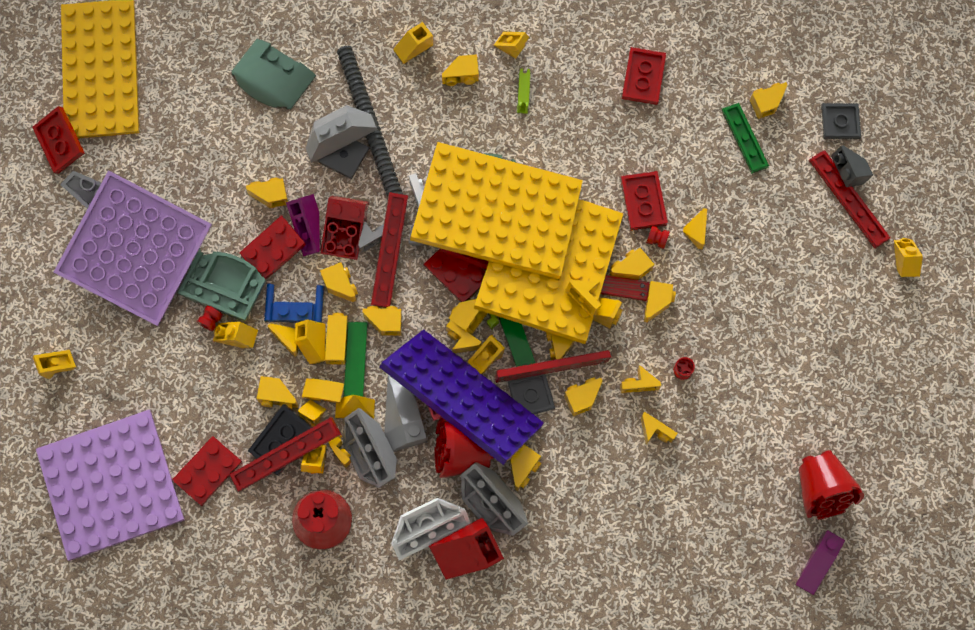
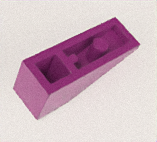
M314 194L286 202L294 229L307 244L301 249L303 257L320 252V218Z
M828 530L822 533L796 586L814 595L835 561L845 540Z

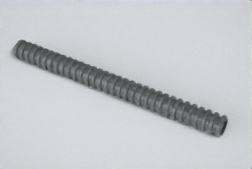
M342 46L337 50V55L346 75L345 78L351 90L350 93L352 94L356 109L371 114L378 129L368 134L366 139L370 145V150H372L371 153L379 171L378 174L381 176L380 179L383 181L382 185L385 186L386 196L388 197L389 192L403 194L396 177L397 174L394 172L395 168L392 167L393 163L380 131L381 128L378 126L379 123L373 111L374 108L371 106L372 103L366 91L367 88L364 86L365 83L359 71L360 68L354 56L353 48L351 46Z

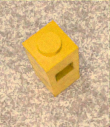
M343 313L328 315L325 350L326 364L346 365L348 317L344 316Z

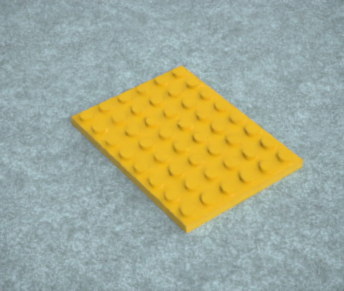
M437 142L410 241L560 280L583 180Z
M578 199L560 280L489 261L474 309L585 344L593 318L566 292V289L571 280L598 282L596 291L591 295L599 299L623 213Z

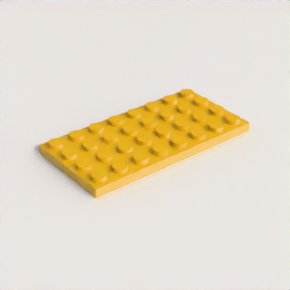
M109 0L61 4L63 108L77 138L138 134L139 106L135 1Z

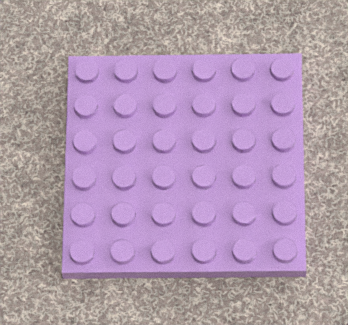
M108 170L53 273L159 326L212 224Z
M150 409L36 449L68 561L185 520Z

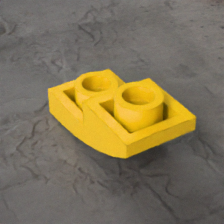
M306 378L302 398L340 404L344 384Z
M340 435L331 440L329 445L340 463L347 468L351 464L349 459L351 455L344 448L339 449L343 444L342 436Z

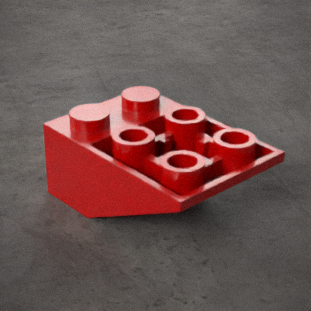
M338 196L328 198L320 254L354 260L358 259V244L364 222L367 218L369 202Z
M483 518L429 545L446 580L487 569L504 559L489 526Z

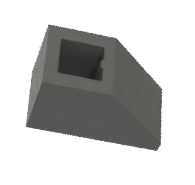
M844 145L840 146L831 155L846 187L864 185L873 176L866 159Z

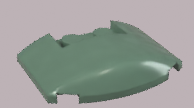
M260 39L254 41L231 71L238 85L249 96L265 105L275 108L287 107L286 109H292L316 77V74L304 64L296 62L272 47L270 43Z
M203 252L198 253L178 294L195 303L211 306L232 318L246 321L266 282L265 278L260 275L253 265L235 255L224 252H213V254L203 255Z

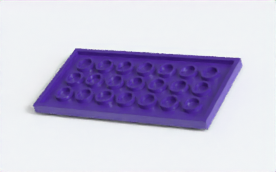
M424 329L386 358L379 367L502 465H505L544 424L537 416L528 411Z

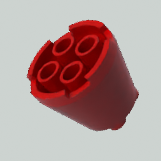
M444 418L438 420L435 433L439 434V436L436 438V447H434V462L436 473H440L439 478L461 475L475 462L490 468L491 459H494L490 454Z
M831 450L815 457L807 456L802 459L803 464L799 467L803 506L808 518L817 516L818 520L840 515L845 513V509L853 503L856 505L863 500L864 493L860 485Z
M315 490L303 496L296 504L292 515V525L296 536L306 546L319 550L331 549L342 543L348 536L352 525V513L346 500L338 493L330 490ZM315 511H317L320 514H323V517H315Z

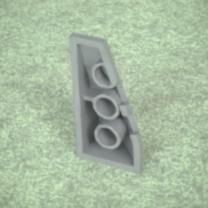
M72 171L60 185L88 209L101 182Z
M388 375L384 434L393 452L427 443L414 394Z

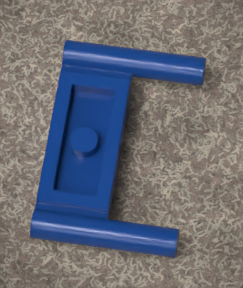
M267 284L265 322L298 323L308 319L322 323L324 286H316L315 304L275 301L273 303L275 285Z

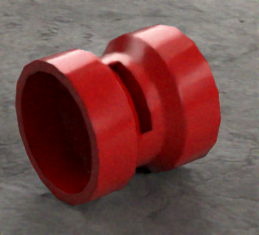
M652 225L646 243L650 245L657 243L658 248L664 249L670 231L663 230L660 232L658 227Z
M207 305L203 316L199 317L197 323L213 332L217 321L221 320L223 314Z
M688 357L678 359L673 369L674 375L681 380L688 379L694 372L695 364Z

